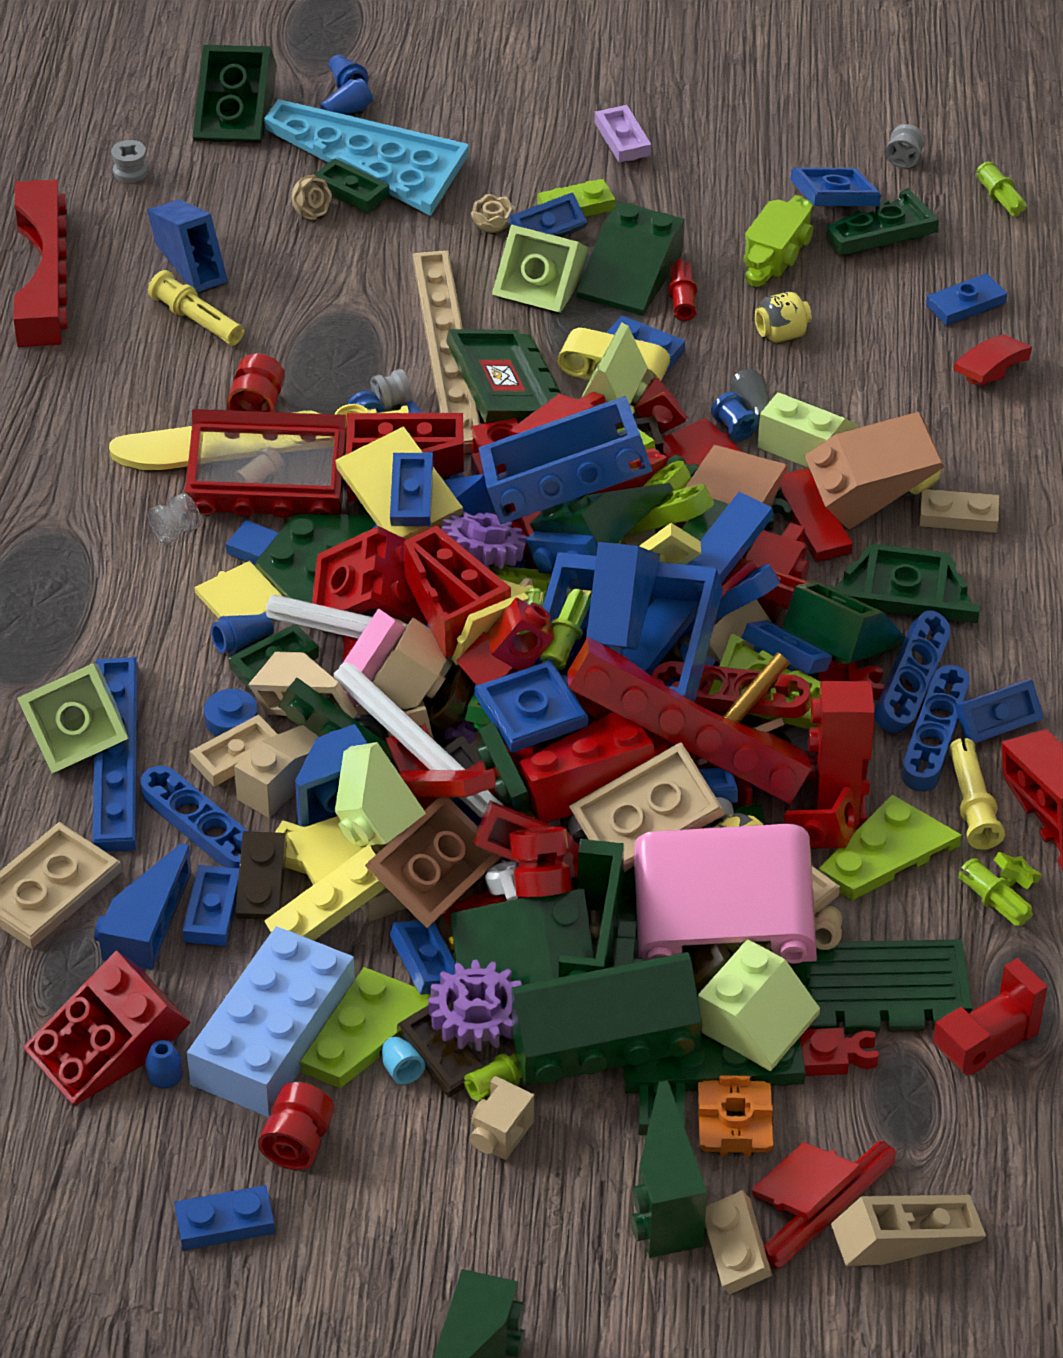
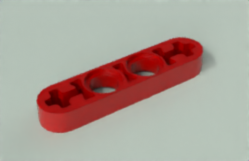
M664 662L654 669L652 677L662 684L669 683L672 677H677L678 682H673L671 687H678L685 662ZM704 665L695 703L704 708L727 711L739 698L742 690L749 686L761 671ZM781 674L748 713L784 718L801 717L811 708L812 695L810 687L802 677ZM709 680H718L723 684L722 688L715 694L707 695L700 691L702 685ZM772 688H775L776 693H773V700H772V692H771V689H772ZM792 692H799V696H795L793 702L786 701V698L790 697Z

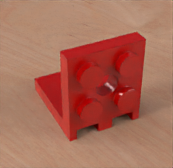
M377 526L317 554L313 604L361 614L372 608L380 609L389 616L406 624H409L411 619L414 618L425 626L428 625L405 579L404 541L407 539Z

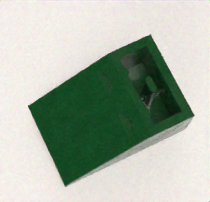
M816 580L795 586L782 629L828 652L833 656V661L842 664H851L854 661L869 658L881 652H887L890 649L902 646L905 635L884 612Z

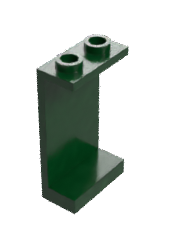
M580 839L578 850V890L584 889L587 910L603 911L604 913L596 959L559 955V978L613 967L618 924L621 918L624 896V843Z

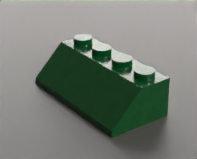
M688 952L512 987V1045L525 1086L538 1083H552L558 1079L582 1074H596L602 1070L626 1065H640L646 1061L670 1056H684L701 1049L702 1019L691 958Z

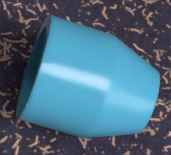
M391 1037L384 1042L382 1046L383 1064L393 1080L401 1085L417 1080L424 1072L425 1061L414 1046L399 1037Z

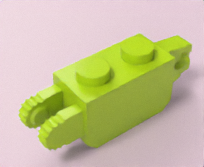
M795 195L788 202L779 199L769 201L746 231L744 263L748 267L745 275L748 285H751V287L763 286L772 275L780 278L788 265H794L801 247L809 244L813 234V225H810V219L814 206L808 199Z

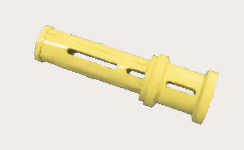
M162 270L158 272L149 283V297L155 301H162L167 304L175 315L188 316L230 346L236 345L242 339L244 329L241 324L236 323L218 309L200 299L194 287L188 284H181L175 280V276L170 271Z
M960 738L953 741L948 749L963 797L959 809L961 817L967 822L969 827L966 833L967 840L973 848L981 850L990 849L1003 841L1005 830L996 818L998 810L996 799L987 793L975 751V743L971 739L965 738L964 742L967 751H964Z

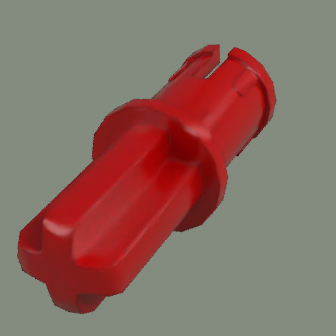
M678 259L676 264L670 268L671 284L669 285V294L673 298L675 318L680 321H689L697 314L695 306L697 285L693 281L691 264L683 262V259Z

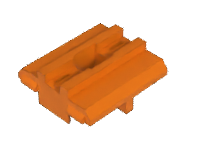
M720 1075L719 1080L698 1082L700 1149L704 1152H720V1156H728V1152H743L745 1157H751V1153H768L773 1149L771 1083L750 1081V1076ZM727 1111H741L742 1116H727Z

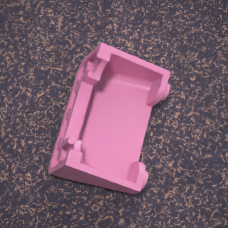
M795 824L654 831L639 836L635 841L634 868L638 957H642V961L681 954L683 945L745 942L747 939L752 942L771 941L772 952L784 958L787 963L795 964L817 961L810 837L803 827Z

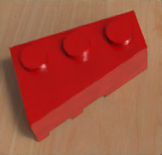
M437 525L404 541L405 579L444 657L448 658L454 655L458 644L457 638L463 631L468 615L511 598V587Z
M821 681L819 698L811 699V723L816 724V727H809L808 751L813 752V756H808L811 771L806 781H813L815 810L832 809L843 788L851 787L860 816V822L856 828L859 829L868 819L865 795H869L870 781L866 780L868 760L872 758L874 726L872 681ZM845 806L844 811L846 825L848 823L847 806Z
M612 712L587 727L519 761L523 783L528 792L531 810L537 820L548 823L573 815L569 807L570 805L656 756L654 744L643 728Z
M1047 729L1001 742L1003 778L1026 814L1034 812L1044 828L1039 829V834L1044 842L1053 840L1060 851V857H1058L1057 862L1063 870V742L1057 740Z

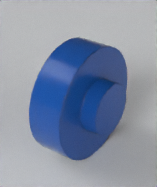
M239 689L218 691L211 695L204 705L205 725L215 736H219L258 715L257 703L254 697Z

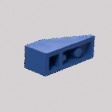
M180 843L113 898L105 916H99L94 937L95 941L100 942L102 960L106 961L117 950L140 968L152 970L192 873L189 845Z

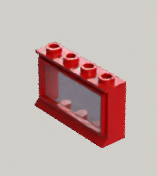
M192 409V429L186 487L184 489L188 511H195L203 515H210L215 512H229L239 516H250L254 513L272 514L281 518L290 517L294 514H342L344 478L336 468V459L346 455V415Z

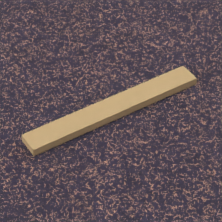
M449 251L413 253V265L439 413H463L464 454L472 453V426L481 424L478 407L446 343L448 329H463Z

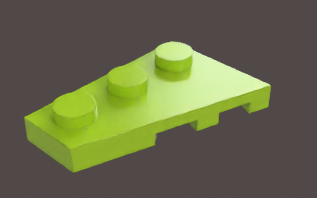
M891 795L853 834L847 847L839 848L819 868V871L840 886L839 893L853 901L894 880L895 874L913 864L918 868L929 862L931 855L943 849L949 852L959 847L962 834L896 796Z
M363 967L301 1059V1073L342 1088L380 1058V1051H382V1046L387 1039L391 1037L402 1039L397 1032V1024L426 1007L431 994L420 995L414 986Z

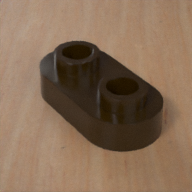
M455 663L451 665L444 676L445 680L433 697L428 713L429 721L441 730H446L450 726L456 728L462 723L468 709L466 707L468 697L475 688V683L460 665L456 666Z

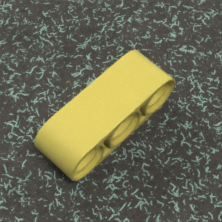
M586 328L573 329L558 355V366L570 376L590 380L614 335ZM635 340L648 367L641 381L646 383L647 386L654 378L662 381L671 361L670 355L659 345Z

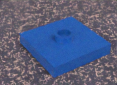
M792 168L790 180L813 206H880L881 193L857 168Z
M551 660L475 686L477 701L490 721L495 724L501 738L511 753L588 726L587 713L571 689L568 688L567 683Z

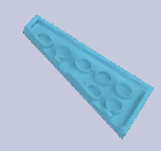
M280 99L275 102L264 118L265 130L328 163L335 158L388 183L391 196L429 216L432 215L469 156V144Z

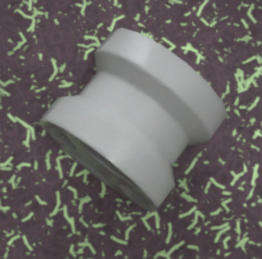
M910 124L897 126L893 130L890 142L886 147L887 160L898 168L905 169L916 165L925 144L923 132Z
M124 140L112 147L111 156L115 163L113 165L115 179L123 183H136L146 178L148 166L144 161L146 159L144 144L135 140Z
M402 369L394 370L387 377L377 375L371 378V390L378 396L385 412L390 411L394 405L404 406L407 402L413 400L409 380Z

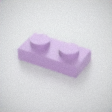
M627 105L595 112V124L619 163L651 156V143Z

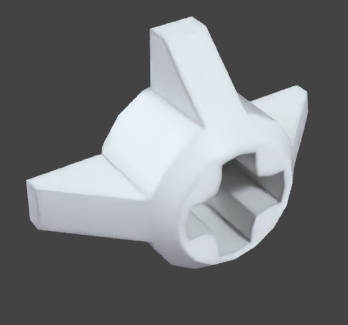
M507 861L488 869L485 880L489 893L493 895L505 894L507 901L518 899L515 893L513 871L519 866V863Z

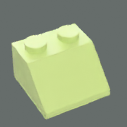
M511 225L492 295L561 313L580 282L589 248L577 241Z
M621 322L582 397L591 392L605 395L606 403L626 396L633 414L635 410L630 403L632 401L637 404L647 384L641 380L648 367L628 325Z
M777 392L760 413L758 448L809 468L804 456L835 434L859 428L860 425Z
M92 663L17 698L52 774L129 739L116 702L99 665L96 663Z
M378 742L350 746L344 751L335 812L341 820L338 823L341 832L351 843H357L358 846L387 844L426 814Z
M749 939L744 942L698 994L702 1019L701 1033L744 1055L769 1071H772L780 1059L820 1014V1007L787 961Z

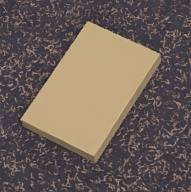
M681 742L569 806L588 840L624 843V872L634 867V845L639 836L654 831L700 829L725 815L720 803Z
M58 822L0 871V928L33 949L122 872L121 862L61 822Z

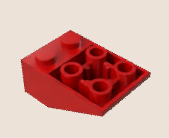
M116 950L23 1048L71 1104L76 1106L143 1066L146 1055L153 1043L159 1040H166L172 1043L191 1022L139 966Z

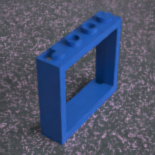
M626 396L478 447L487 490L500 525L653 471ZM623 422L625 430L617 432L615 424ZM640 458L642 467L631 470L628 462ZM504 463L507 471L499 474L497 465ZM514 503L516 511L506 514L504 505Z
M558 552L543 608L550 615L551 623L554 619L559 618L568 594L572 590L592 591L596 556ZM659 562L651 597L700 602L679 686L669 687L695 703L723 592L717 568ZM540 656L532 666L542 663L543 660H540ZM561 675L568 685V676Z

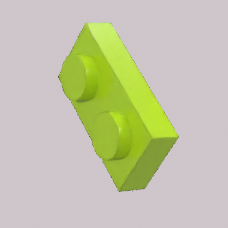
M604 179L591 180L581 184L537 193V205L573 192L585 217L612 211L616 200Z

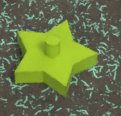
M998 852L994 858V861L1002 869L1000 876L1008 878L1007 880L1011 886H1014L1015 882L1028 890L1032 883H1038L1042 877V874L1030 867L1022 856L1011 857Z

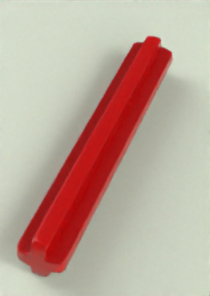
M885 1141L876 1142L854 1162L859 1164L861 1168V1173L810 1220L796 1215L764 1245L768 1263L776 1269L783 1267L895 1163L897 1154L895 1149Z

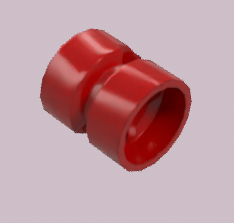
M250 354L241 359L226 400L228 410L274 412L278 402V395L285 380V371L282 365L274 358L265 354Z
M565 827L531 828L509 834L512 859L519 862V866L513 871L516 896L541 897L562 894L573 890L570 865L563 862V857L569 853ZM538 854H544L545 861H538Z
M290 1082L283 1085L273 1104L271 1115L267 1119L258 1139V1148L261 1153L272 1163L283 1168L304 1170L311 1167L322 1144L320 1137H323L335 1113V1104L324 1091L310 1084Z

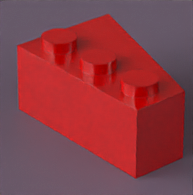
M347 413L346 454L404 427L423 453H433V467L441 478L464 472L463 413ZM346 482L347 503L358 501L359 499Z

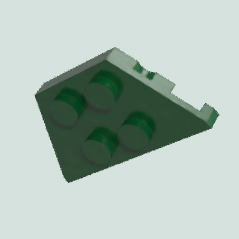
M294 514L258 558L256 568L283 597L312 603L317 554L371 530L375 525V521L370 515Z
M871 543L861 553L860 559L852 562L844 571L843 579L835 587L829 586L882 612L920 616L923 612L929 610L941 614L946 620L978 623L980 607L977 603L973 604L967 594L968 586L964 578L957 573L956 564L950 553Z

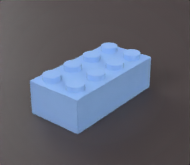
M276 926L187 1051L190 1085L269 1118L280 1089L283 1085L294 1082L301 1071V1059L354 982V957Z

